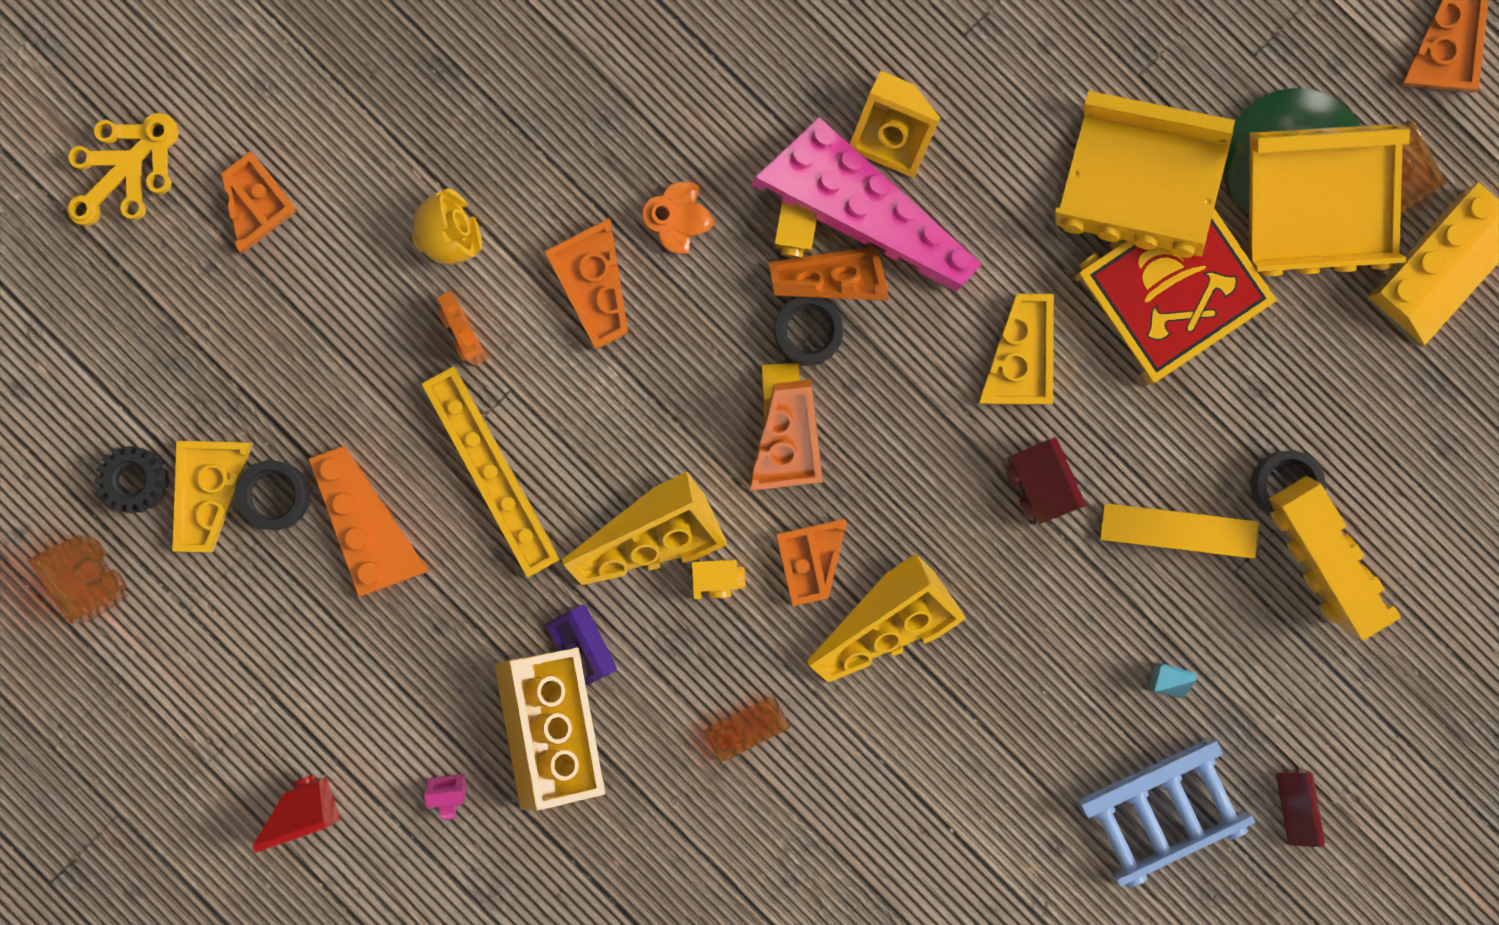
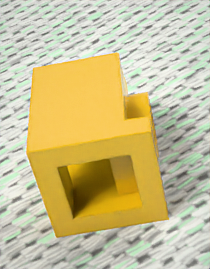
M737 560L692 562L694 599H702V591H709V598L731 597V590L746 589L745 567H737Z

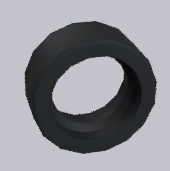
M793 298L786 302L778 312L774 325L775 343L782 355L791 362L803 366L819 365L830 359L840 347L844 334L843 319L836 306L826 298ZM800 310H817L827 318L830 324L831 333L829 340L817 351L805 352L798 350L791 344L788 338L787 326L789 320Z
M1296 450L1274 452L1263 458L1254 469L1250 482L1252 497L1258 508L1269 517H1271V512L1274 509L1269 501L1271 497L1267 492L1266 483L1272 470L1281 464L1290 463L1299 466L1308 477L1321 483L1326 491L1325 474L1319 463L1307 453Z
M266 460L255 463L242 474L237 483L235 499L239 512L248 523L259 529L281 530L292 527L303 518L309 507L311 492L307 479L299 469L286 462ZM272 473L280 474L287 478L293 485L295 493L294 502L290 510L277 517H267L261 514L255 508L252 501V489L261 477Z

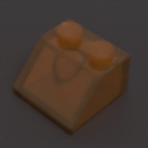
M76 536L28 560L68 624L93 621L128 598L124 591L126 583L116 569H110L104 560L106 552L95 538Z

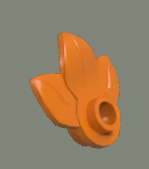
M684 181L671 184L662 196L649 199L643 206L642 220L649 230L658 233L662 246L670 252L687 254L690 248L689 236L703 234L714 225V220L708 210L695 203L699 194V185L696 183ZM657 208H662L666 211L667 216L665 220H659L656 217L655 211Z

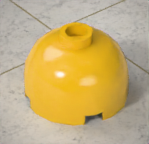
M447 188L428 197L417 208L413 220L414 232L412 233V239L416 248L420 252H424L433 261L445 265H454L477 256L475 253L480 252L482 248L481 233L475 216L470 217L468 221L466 213L462 209L468 206V204L456 191Z

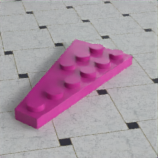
M820 117L759 173L751 183L752 186L762 191L766 187L781 195V201L792 207L796 203L812 211L815 219L865 245L871 242L885 249L884 255L894 260H897L898 257L915 265L919 273L955 292L982 265Z

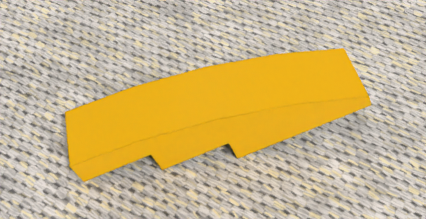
M1104 504L1100 540L1256 559L1260 522Z

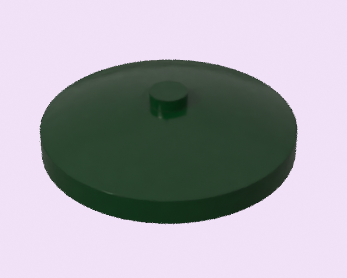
M1289 88L1264 95L1249 105L1235 120L1233 135L1222 175L1229 197L1237 209L1249 220L1250 133L1361 126L1360 123L1342 103L1319 91Z

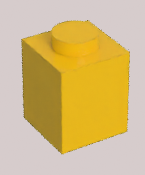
M782 201L775 240V249L782 250V256L802 259L803 254L811 255L817 220L813 212L796 203L792 207Z

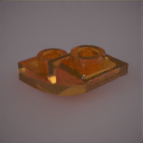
M772 695L704 729V732L719 763H722L752 749L761 742L787 731L790 725L775 695Z

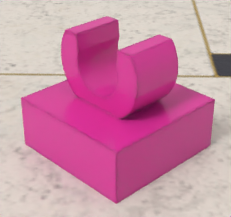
M465 774L428 778L424 793L426 808L439 807L441 821L456 819L455 810H458L459 804H464L467 789Z

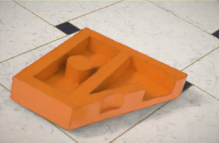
M251 151L221 173L224 189L229 199L230 219L233 220L237 239L235 244L241 253H245L298 211L296 206Z
M448 291L437 297L441 307L436 309L445 328L451 327L456 338L453 344L462 361L467 360L474 366H477L488 360L455 294Z
M846 519L776 534L792 606L829 598L847 525Z

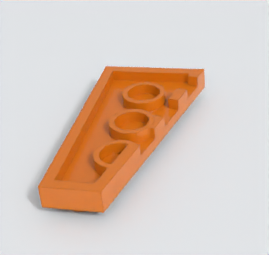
M342 446L309 459L359 597L430 572L424 561L420 559L412 547L413 545L405 533L402 532L391 516L392 514L372 488V484L347 447Z

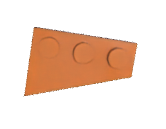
M1441 0L1401 86L1476 93L1479 90L1488 0Z
M608 218L546 250L545 253L594 348L598 350L629 334L611 219Z
M877 246L807 256L802 259L793 258L768 262L775 296L889 301L888 288Z
M811 379L774 383L749 483L750 491L823 483Z

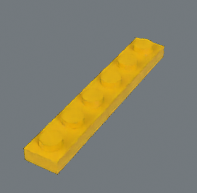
M453 366L422 383L425 392L527 578L560 561L558 553L456 367Z

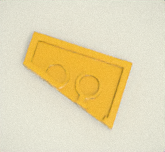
M1054 294L1015 295L978 404L1053 405Z
M176 441L173 552L214 551L253 443Z

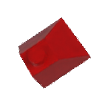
M313 774L292 782L294 789L283 794L252 845L254 854L326 829L341 819L327 777L316 781Z

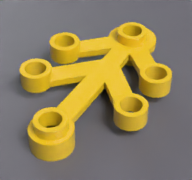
M155 113L148 116L143 124L116 125L109 120L99 121L95 125L94 134L98 140L105 144H112L117 139H135L140 141L131 150L90 151L83 146H76L70 150L68 155L69 162L77 169L87 170L91 166L114 167L86 196L79 195L71 199L67 207L69 218L81 226L95 224L101 215L99 205L125 178L126 198L121 203V212L130 220L136 221L143 218L146 213V206L142 202V161L152 152L153 172L147 176V187L156 194L167 193L172 185L171 179L168 176V148L174 145L178 138L179 131L176 122L170 116L163 113ZM158 125H163L164 133L160 137H154V128ZM111 126L112 134L108 138H103V128ZM81 152H85L87 156L86 161L82 164H77L76 156ZM163 176L164 185L156 189L153 184L155 178ZM136 202L139 206L138 212L130 215L128 207L131 203ZM85 203L87 206L86 213L78 216L76 213L77 206Z

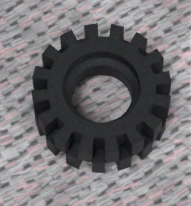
M124 446L122 449L116 448L112 450L113 454L105 455L102 458L104 461L103 466L98 465L96 469L97 472H100L99 478H95V484L100 485V489L96 491L99 496L105 498L103 502L107 506L114 507L113 510L126 513L146 512L148 508L153 509L158 505L156 502L163 500L166 494L163 493V490L169 487V482H165V476H169L168 469H163L162 465L165 463L161 458L155 456L156 453L145 448ZM132 465L139 467L145 474V485L136 494L126 493L119 483L121 472L126 467Z

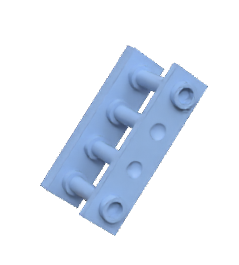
M1211 738L1203 740L1077 800L1082 814L1088 819L1094 816L1095 820H1100L1122 867V870L1111 874L1114 881L1120 887L1126 885L1127 888L1135 887L1148 879L1147 874L1225 837L1228 840L1241 837L1248 832V826L1256 823L1253 816L1246 812L1236 815L1214 769L1216 764L1214 759L1223 755L1217 741ZM1192 769L1195 772H1200L1223 822L1204 831L1180 783L1182 781L1181 774ZM1158 785L1167 789L1189 835V838L1172 846H1169L1146 798L1149 796L1148 790ZM1124 801L1134 805L1156 852L1138 862L1135 861L1113 815L1116 811L1114 806Z

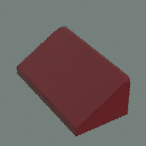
M1303 768L1278 772L1276 778L1287 842L1292 846L1323 847L1325 839L1313 773Z

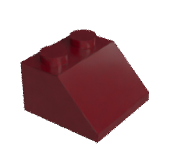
M1057 436L1006 457L1009 463L1004 466L1007 477L1012 486H1019L1023 495V499L1019 500L1022 512L1027 520L1033 518L1035 525L1042 524L1086 506Z

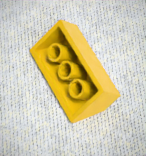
M1479 182L1462 191L1405 255L1406 263H1398L1368 297L1422 346L1427 344L1499 263V200Z
M579 648L494 663L520 809L538 811L604 795L605 790Z

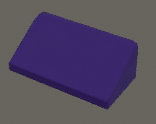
M581 605L544 624L557 651L579 648L585 686L616 671L617 667L585 605Z

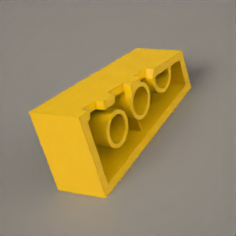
M1305 476L1269 498L1274 509L1271 512V517L1276 526L1282 532L1285 531L1291 541L1287 544V547L1293 558L1298 563L1302 562L1307 573L1303 574L1304 580L1315 594L1318 592L1323 602L1319 605L1320 610L1330 624L1335 622L1364 641L1402 618L1395 606L1392 605L1390 607L1382 601L1379 593L1385 589L1377 576L1373 577L1367 567L1360 564L1359 560L1365 556L1358 544L1347 533L1342 534L1341 530L1346 528V524L1321 483Z

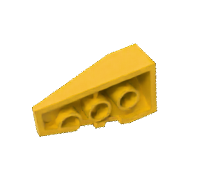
M686 471L652 488L563 558L562 562L565 568L581 585L625 576L629 569L647 565L649 570L661 568L660 563L679 558H682V563L695 561L726 546L727 542L705 494Z
M915 553L881 578L807 662L815 672L829 683L870 666L872 659L891 652L893 657L903 653L902 647L920 639L923 640L924 644L933 641L964 621L966 617L936 573Z

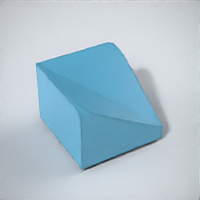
M1157 662V664L1154 663L1148 690L1177 698H1184L1195 683L1197 675H1195V672Z

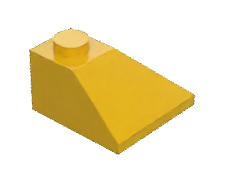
M880 70L850 145L863 157L915 178L940 117L914 84Z

